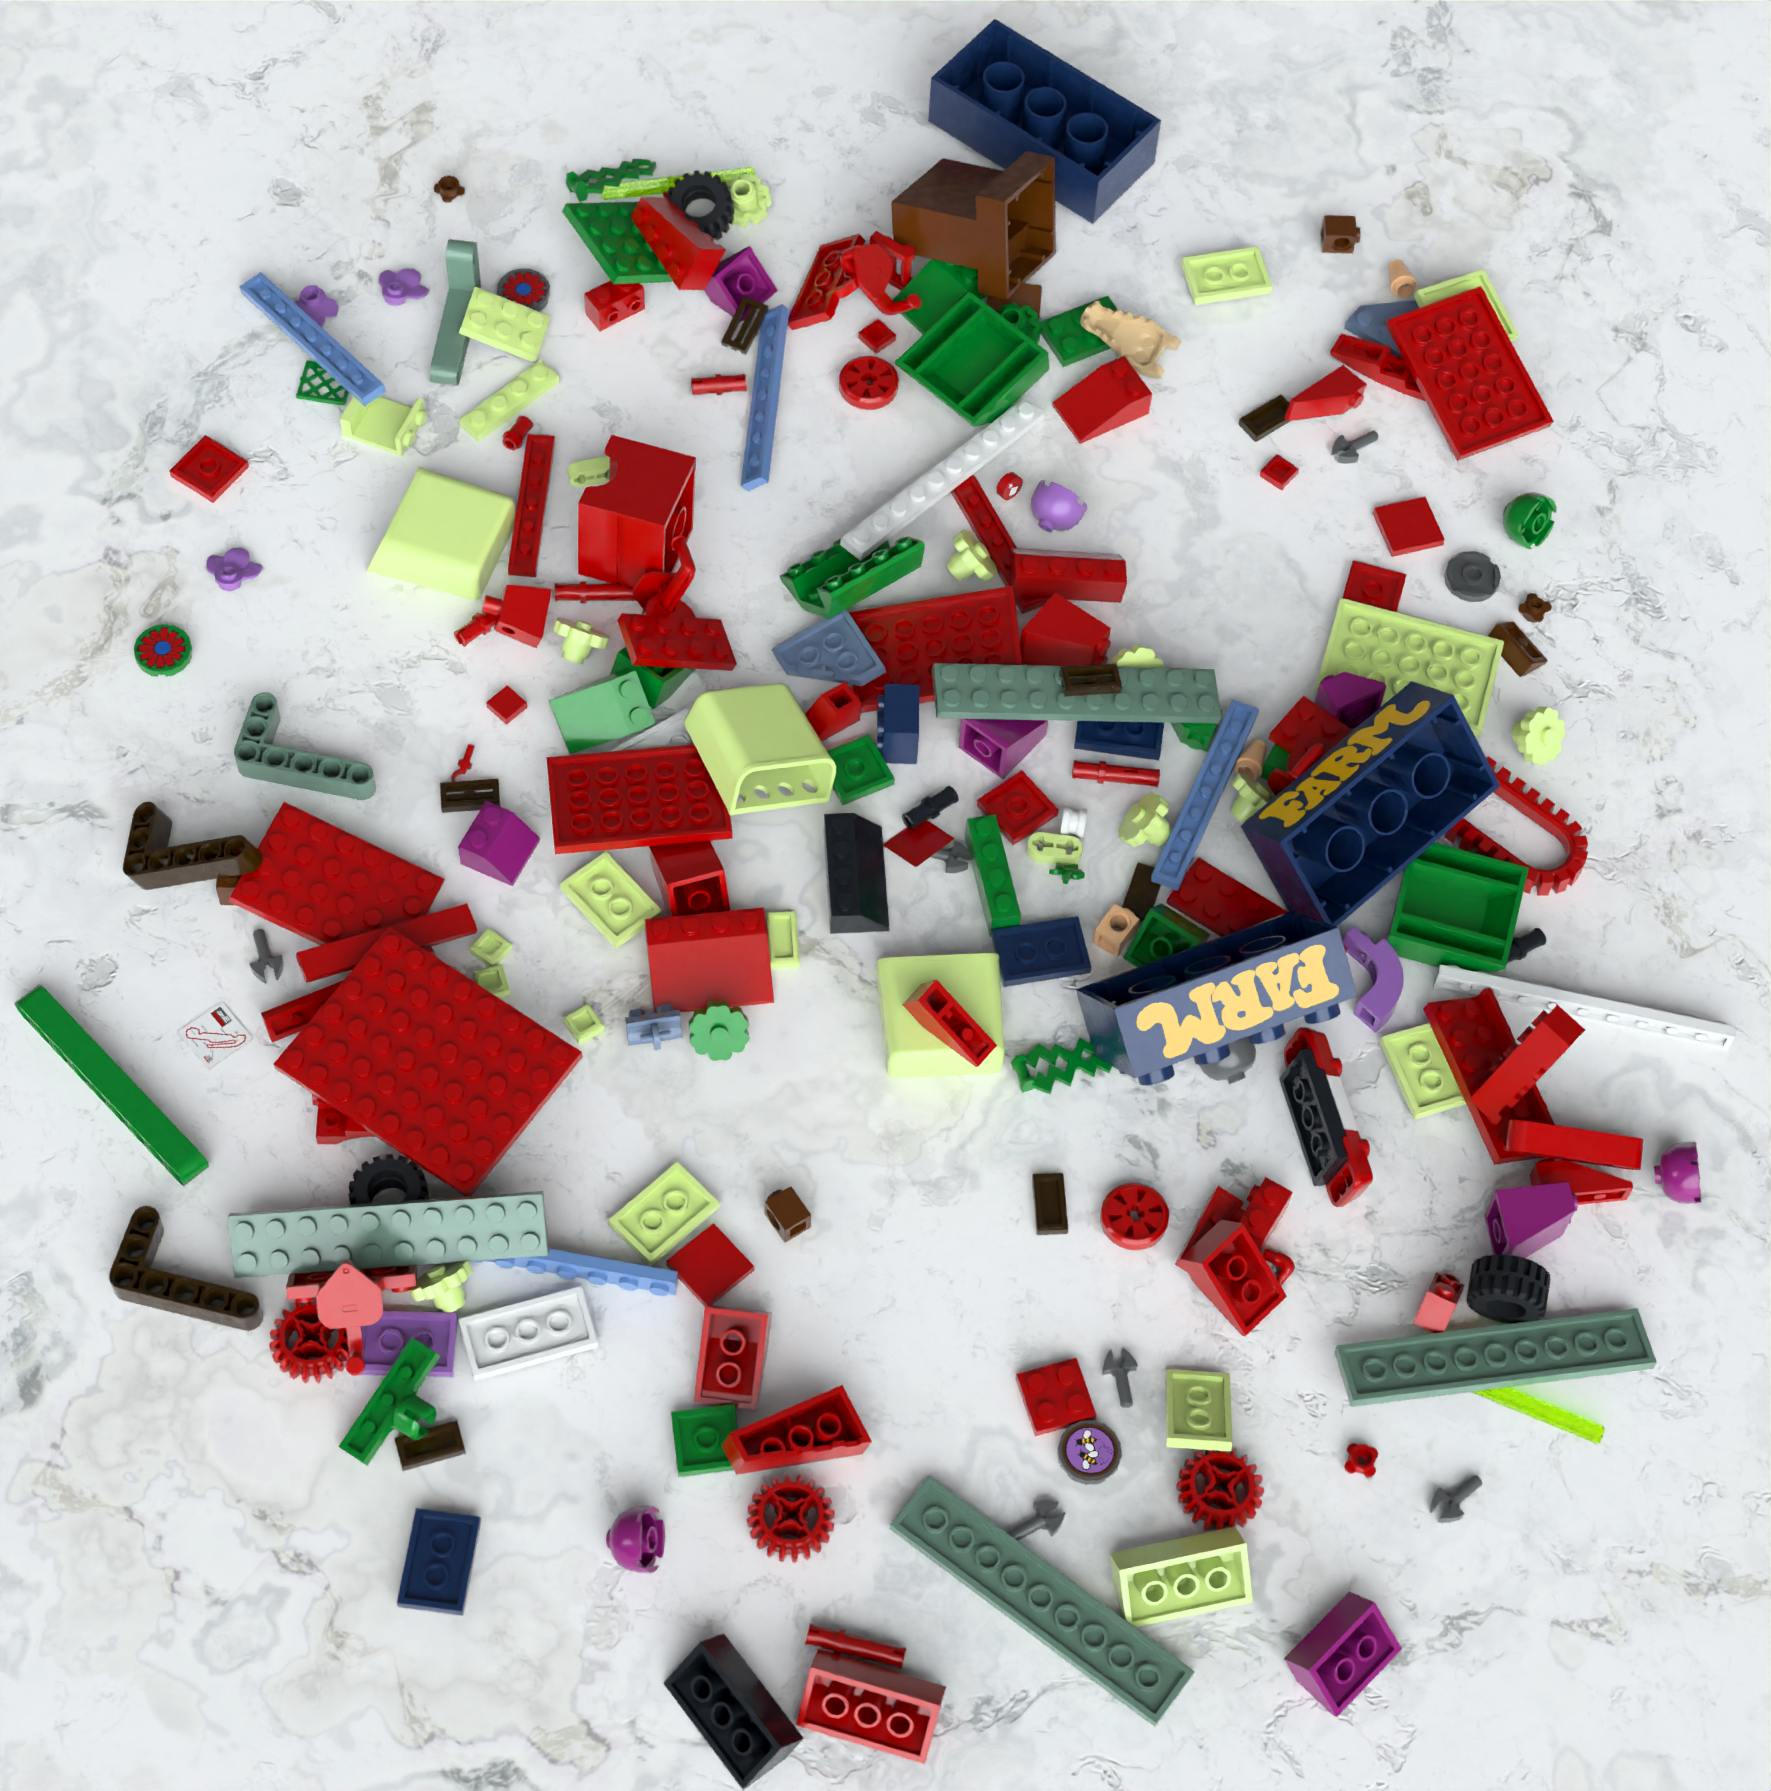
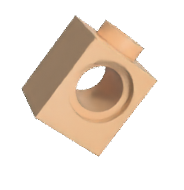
M1114 904L1095 928L1093 943L1118 958L1137 933L1139 918L1130 909ZM1112 927H1120L1123 930L1118 931L1113 929Z

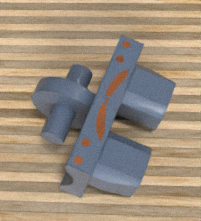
M671 1004L660 1005L657 1008V1013L645 1015V1011L642 1009L630 1010L628 1017L625 1018L629 1046L653 1042L654 1050H661L660 1041L683 1038L680 1011L674 1010Z

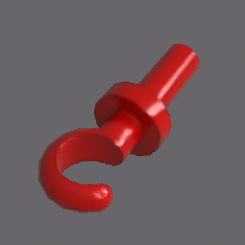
M468 744L463 759L458 760L457 765L460 769L453 772L451 776L452 782H457L455 779L458 775L466 774V771L472 768L470 759L475 748L474 745Z

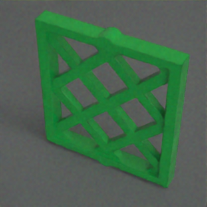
M306 361L303 374L300 377L296 398L345 406L349 392L342 385L333 389L329 384L334 382L335 379L332 377L325 380L322 375L327 372L317 362ZM312 369L315 374L307 378L308 370ZM318 377L322 383L314 386L311 381ZM307 383L311 389L302 392L304 384ZM326 386L329 392L321 395L318 390ZM345 389L344 396L340 398L337 392Z

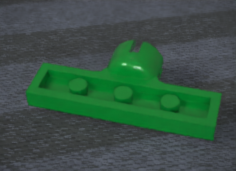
M411 1338L338 1447L368 1466L392 1430H399L413 1440L423 1438L429 1431L417 1422L421 1418L433 1426L436 1419V1409L421 1399L417 1393L441 1356Z

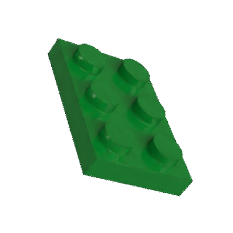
M1109 296L1095 300L1099 301L1100 305L1105 308H1110L1112 311L1117 310ZM1095 301L1038 322L1041 325L1042 337L1062 367L1111 349L1102 339L1081 326L1080 320L1086 307Z

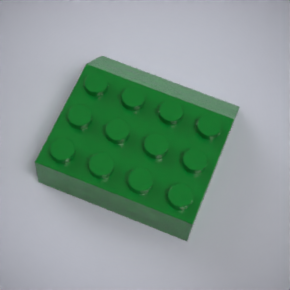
M970 291L895 361V365L973 427L990 424L1003 415L1050 369L1049 356L1045 349Z
M1438 843L1432 844L1404 868L1386 941L1393 947L1399 957L1439 967L1440 964L1456 965L1461 969L1474 972L1485 971L1487 973L1505 970L1529 868Z

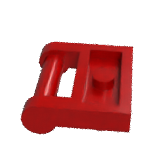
M875 231L870 237V244L880 245L889 255L893 263V273L888 284L902 291L913 279L911 277L912 261L915 258V249L911 245L902 246L891 237ZM897 258L901 260V275L896 273Z

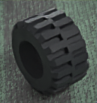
M699 170L694 171V175L689 176V173L683 174L684 179L680 180L677 178L674 181L675 188L670 186L668 190L669 196H666V198L685 213V218L698 224V229L701 232L708 233L712 238L716 237L719 240L722 238L721 232L727 233L730 229L729 224H732L734 220V206L728 185L725 181L721 182V178L717 175L712 178L711 172L705 171L704 175H701ZM696 199H708L715 204L714 209L706 216L694 217L685 212L687 206Z
M386 1154V1159L381 1160L379 1156L373 1157V1163L369 1164L366 1161L361 1164L362 1171L356 1170L353 1174L354 1181L349 1183L350 1193H348L350 1205L373 1203L374 1197L382 1190L388 1188H397L404 1191L406 1196L402 1201L429 1199L424 1173L421 1169H417L416 1163L411 1160L407 1164L406 1157L400 1155L398 1159H394L393 1154Z
M1504 1254L1483 1256L1472 1263L1466 1299L1467 1304L1477 1314L1498 1322L1513 1324L1538 1321L1545 1316L1551 1280L1550 1274L1543 1266L1519 1256Z

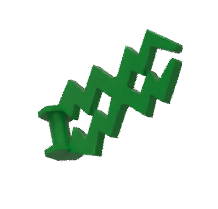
M633 158L632 162L622 161L619 168L602 167L599 171L588 169L579 176L573 171L567 173L565 184L569 192L575 193L578 201L582 202L587 199L589 193H602L605 186L619 187L623 178L639 179L640 175L652 176L657 166L656 162L651 163V160ZM590 178L598 179L596 183L589 182Z
M1079 1038L1073 1052L1054 1044L1050 1052L1039 1043L1027 1055H1018L1011 1062L1012 1068L1016 1071L1022 1093L1034 1088L1051 1094L1055 1080L1071 1086L1075 1071L1078 1069L1094 1077L1096 1067L1107 1073H1110L1112 1068L1111 1065L1095 1057L1091 1041L1088 1043L1082 1038ZM1083 1051L1092 1055L1089 1061L1081 1058ZM1058 1056L1068 1062L1065 1072L1055 1067ZM1040 1057L1051 1064L1049 1065L1046 1077L1038 1071L1035 1080L1034 1077H1030L1026 1064L1036 1069Z

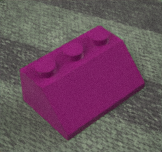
M1349 1591L1296 1645L1284 1660L1297 1682L1333 1716L1338 1717L1402 1648L1375 1602Z

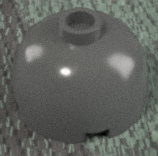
M1249 1036L1228 1044L1231 1054L1227 1058L1215 1063L1199 1065L1203 1073L1216 1081L1227 1079L1229 1084L1246 1078L1244 1072L1252 1067L1256 1057V1048L1254 1044L1250 1043Z

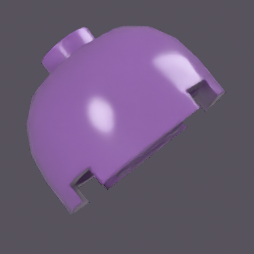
M1045 480L1040 481L1031 498V510L1034 517L1039 521L1038 526L1047 532H1052L1053 530L1067 531L1076 526L1088 509L1087 504L1084 502L1081 506L1077 502L1078 495L1057 483L1051 482L1049 486L1044 485Z

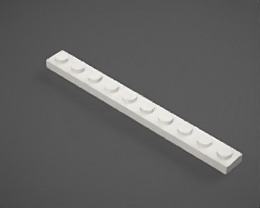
M1023 398L841 538L840 545L860 561L1043 421L1045 413Z
M1440 964L1434 980L1433 989L1477 997L1484 988H1491L1495 998L1500 1003L1538 1011L1545 1010L1547 1013H1550L1558 1005L1575 1019L1727 1051L1736 1036V1026L1727 1025L1722 1021H1707L1689 1014L1669 1013L1661 1008L1650 1009L1638 1006L1632 1002L1622 1003L1608 1000L1603 996H1588L1579 994L1575 990L1550 988L1542 983L1531 984L1513 977L1503 978L1490 975L1485 971L1474 972L1461 969L1456 965Z

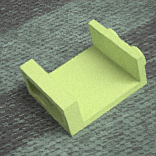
M380 396L366 406H363L355 397H352L340 417L342 435L403 456L407 447L413 445L418 428L424 426L427 420V411H425L424 399L418 398L413 408Z

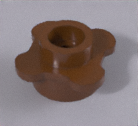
M444 176L434 185V192L442 196L443 202L449 203L457 196H463L465 188L459 185V180L456 177Z
M1530 593L1527 595L1525 603L1519 605L1518 610L1527 621L1533 623L1542 622L1545 613L1550 612L1552 606L1550 602L1543 601L1536 594Z

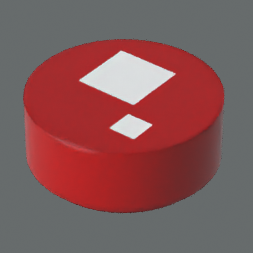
M1014 472L1007 473L998 482L996 493L1004 500L1012 499L1022 487V478Z

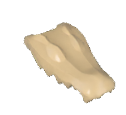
M1095 301L1086 307L1081 316L1080 322L1083 328L1102 339L1119 357L1125 356L1136 372L1148 377L1160 379L1164 373V369L1156 365L1165 348L1177 350L1181 344L1180 339L1168 334L1152 319H1145L1143 315L1133 316L1130 311L1123 312L1120 309L1112 311L1110 308L1100 305L1099 301Z

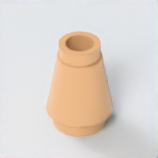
M1402 260L1392 261L1388 266L1391 292L1399 298L1411 296L1416 287L1415 278Z
M1253 740L1236 760V774H1245L1253 780L1261 776L1267 745L1263 741Z

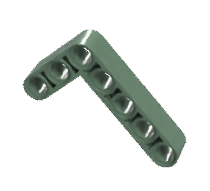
M449 239L446 247L449 290L431 361L430 382L458 386L470 337L459 334V330L474 287L481 289L477 243Z
M267 692L259 693L253 697L234 748L237 768L242 776L357 800H366L374 795L376 791L373 770L368 764L272 745L281 718L276 697ZM360 780H366L365 782L357 783Z

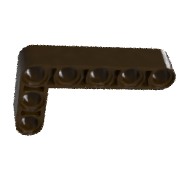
M144 802L136 808L133 814L123 862V872L142 889L151 890L248 874L260 867L263 861V854L242 835L168 847L172 828L171 819L154 803Z
M143 1206L134 1211L109 1274L110 1283L115 1295L119 1299L246 1331L254 1330L260 1326L263 1321V1313L259 1300L254 1294L151 1268L164 1235V1227L155 1208ZM147 1222H154L150 1228H141ZM136 1250H143V1253L137 1257L130 1256ZM125 1278L133 1279L127 1285H119ZM154 1286H163L159 1292H149ZM193 1293L190 1299L180 1300L183 1294ZM214 1301H224L223 1304L217 1308L209 1307L211 1303H213ZM245 1308L254 1309V1311L249 1315L240 1314V1312Z

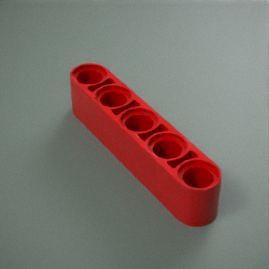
M1508 1120L1506 1151L1620 1169L1641 1170L1644 1139L1531 1121Z

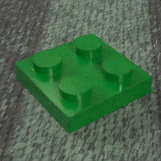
M869 734L827 751L836 765V775L832 788L842 806L894 785L895 778Z
M735 1404L671 1412L678 1477L734 1470L722 1445L731 1432L738 1430Z

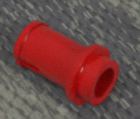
M519 416L511 429L504 432L502 436L503 445L513 451L521 448L523 445L522 440L533 427L532 421L526 416Z

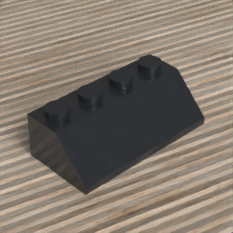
M855 813L824 814L823 833L830 934L889 931L882 827Z
M724 1633L701 1641L663 1683L742 1789L749 1787L785 1760L804 1739Z

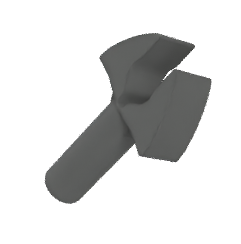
M1373 430L1353 441H1347L1343 435H1340L1333 445L1331 455L1341 450L1347 451L1338 456L1337 463H1355L1359 458V454L1356 451L1377 441L1379 438L1378 433Z
M954 841L952 848L947 850L942 848L931 856V858L942 860L946 863V873H958L968 869V863L955 860L956 857L971 860L970 851L958 841Z
M258 929L254 931L253 937L259 959L257 962L250 963L251 971L260 981L266 983L264 970L266 965H269L270 968L274 969L276 980H278L284 966L282 955L277 957L271 956L265 931Z
M1122 1348L1121 1356L1124 1363L1119 1368L1113 1361L1112 1349H1110L1104 1361L1102 1375L1111 1374L1115 1377L1120 1405L1123 1408H1129L1133 1405L1128 1373L1136 1371L1138 1364L1134 1357L1125 1348Z
M1473 1475L1451 1494L1445 1493L1439 1487L1432 1499L1430 1513L1437 1509L1439 1505L1450 1504L1449 1512H1446L1438 1522L1449 1523L1460 1520L1464 1515V1512L1459 1509L1460 1503L1482 1486V1480L1477 1475Z
M1051 1500L1034 1502L1035 1517L1009 1530L1007 1533L1019 1541L1039 1529H1046L1052 1537L1061 1527L1065 1512L1055 1519L1045 1518V1514L1056 1509L1059 1502Z

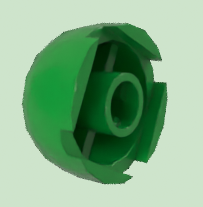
M1535 492L1522 493L1506 505L1503 512V524L1507 536L1518 545L1527 549H1532L1530 546L1533 544L1537 547L1541 545L1548 537L1555 522L1550 520L1552 512L1556 513L1555 501Z

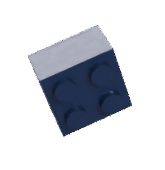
M885 684L884 695H878L877 749L879 752H882L885 763H917L919 685Z

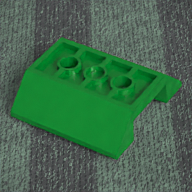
M910 536L898 539L893 547H890L887 540L860 561L840 545V538L833 543L834 546L827 550L813 553L810 556L811 559L804 563L791 565L788 567L787 572L779 577L803 610L830 619L920 568L925 545L923 541L911 538Z

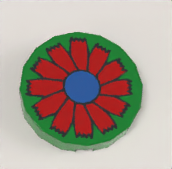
M157 625L143 631L137 638L134 646V654L138 666L145 673L156 677L158 675L173 676L183 671L190 663L192 657L190 638L185 631L172 625Z

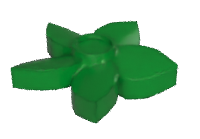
M1056 862L1055 869L1049 870L1051 875H1062L1063 884H1068L1070 879L1079 880L1085 877V873L1078 869L1077 864L1063 866Z

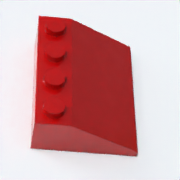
M764 907L645 919V937L654 1013H657V1008L660 1005L671 1004L674 1010L689 1012L696 1009L706 1010V1005L710 1001L718 1002L725 1000L730 1007L774 1003Z

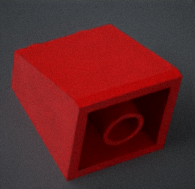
M1055 593L1022 629L1020 643L1023 664L1042 666L1106 664L1108 661L1106 654L1111 644L1109 640L1111 628Z
M710 841L649 846L653 872L669 917L731 911L724 868Z

